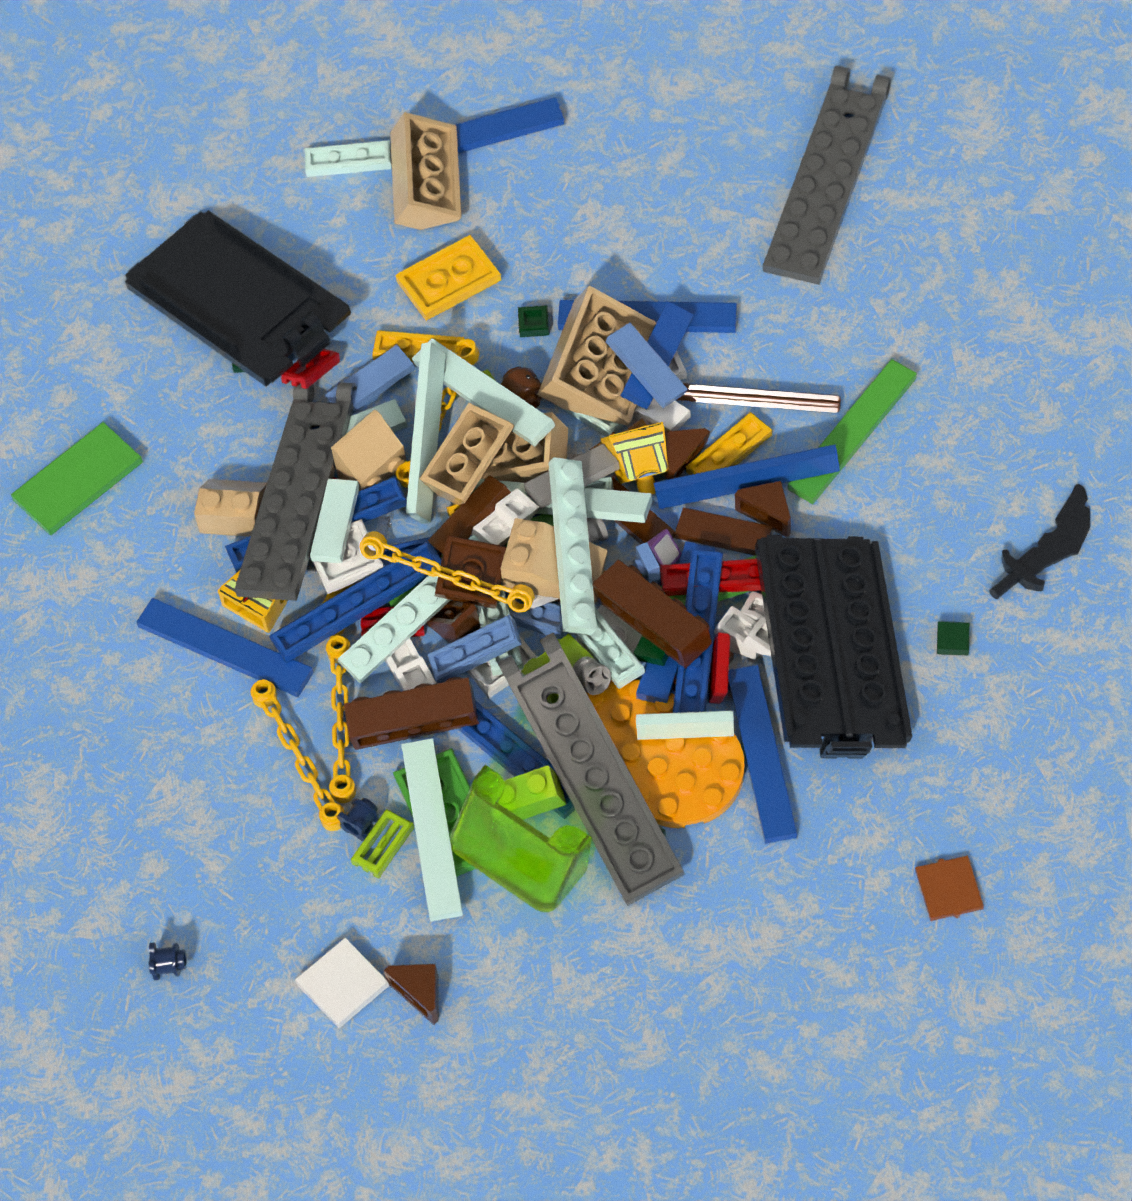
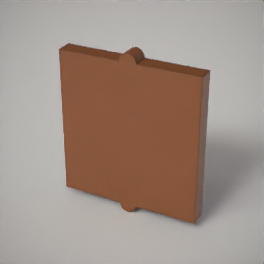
M968 856L950 860L940 858L936 863L915 867L930 921L951 916L959 918L960 914L984 908Z

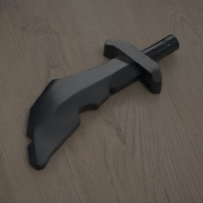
M1079 484L1074 486L1071 496L1055 519L1057 529L1053 532L1044 533L1038 541L1037 547L1031 548L1018 560L1010 555L1009 550H1002L1001 560L1004 570L1008 575L989 590L993 598L999 599L1017 583H1020L1028 590L1043 591L1045 581L1038 579L1036 575L1063 559L1079 554L1090 530V510L1085 506L1088 499L1083 486Z

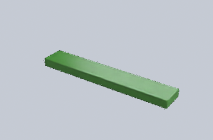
M891 359L818 448L829 445L836 446L840 471L917 378V373ZM840 471L791 481L788 483V490L807 502L814 504Z

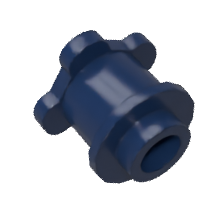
M355 798L351 802L352 807L346 814L340 812L337 818L340 820V827L345 832L351 833L359 840L364 841L367 837L365 833L372 822H377L379 819L377 814L378 808L366 798L361 800Z
M155 942L149 943V972L152 974L153 980H159L160 974L174 973L176 977L180 976L181 970L186 969L187 964L185 950H180L177 943H174L172 947L156 948Z

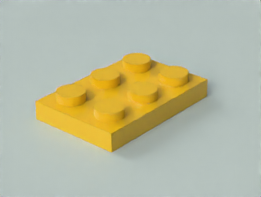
M471 235L395 274L396 282L425 321L501 281L499 271Z

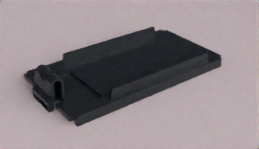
M209 210L205 214L200 211L197 215L192 216L184 223V226L125 274L127 289L266 387L294 365L293 361L288 358L289 355L294 353L299 365L304 367L331 343L324 329L330 333L351 315L348 304Z
M767 535L757 539L755 552L784 742H789L790 748H820L821 759H863L872 749V742H864L866 737H873L874 748H906L907 743L912 738V730L878 541H872L870 544V539L856 536H848L847 539L782 538V535Z

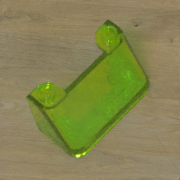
M484 765L475 776L451 831L450 843L452 851L535 910L540 912L553 911L561 904L587 871L592 837L581 829L570 825L560 827L550 838L498 803L504 794L505 782L496 771Z

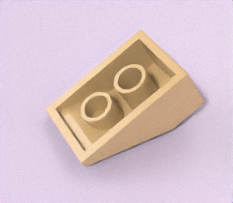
M553 412L544 413L553 420L556 426L535 447L511 431L481 479H486L491 475L500 481L526 483L548 472V463L553 457L567 459L568 427Z
M514 519L501 565L503 586L512 589L516 585L523 584L530 587L534 595L560 599L554 526L545 522ZM589 542L592 581L594 582L603 574L608 550ZM594 592V604H595L596 595H595V592Z

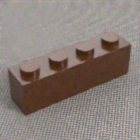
M618 559L592 583L599 603L666 652L668 656L685 669L712 644L709 624L701 616H693L689 613L680 600L676 598L672 600L665 595L664 590L656 582L652 581L650 583L644 579L641 572L635 566H627Z
M452 677L444 683L434 685L425 683L406 691L391 690L385 692L382 696L373 698L358 697L352 702L344 703L348 735L355 750L479 724L474 690L468 677Z

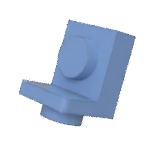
M648 543L636 546V559L633 560L632 565L641 572L643 578L648 582L654 581L661 586L660 566Z

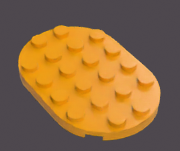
M638 679L633 680L621 689H618L611 680L607 689L601 694L591 695L587 693L656 822L660 826L685 828V825L704 822L705 824L723 814L736 800L743 785L745 766L743 750L735 734L734 736L637 740L636 715L673 713L675 697L673 693L669 696L667 703L659 701L653 703L636 699V692L640 683Z

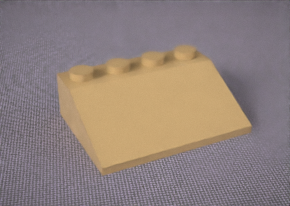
M589 285L573 302L537 395L562 409L628 426L637 405L620 395L632 372L605 341L609 335L629 322L648 341L656 322Z

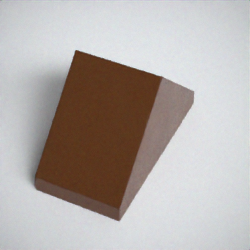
M700 428L665 432L668 471L664 472L665 480L678 478L686 470V466L707 445L710 434L709 430Z
M781 481L737 490L735 493V511L760 524L772 526L775 532L787 538L791 534V516Z
M449 601L426 623L449 643L480 629L475 605Z
M436 964L393 965L384 969L389 985L435 1025L439 1021V976Z

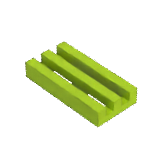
M386 809L351 858L352 864L356 867L358 865L361 866L367 873L369 871L372 872L373 876L379 879L413 831V823ZM389 821H394L386 834L378 842L377 847L367 860L363 859ZM401 826H403V827L401 828V830L398 832V834L396 835V837L394 838V840L392 841V843L389 845V847L387 848V850L385 851V853L382 855V857L380 858V860L378 861V863H377L376 865H374L375 862H376V861L378 860V858L380 857V855L382 854V852L385 850V848H386L387 845L389 844V842L392 840V838L394 837V835L396 834V832L399 830V828H400Z

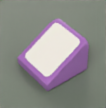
M664 529L647 542L659 566L675 564L681 557L682 553L667 529Z

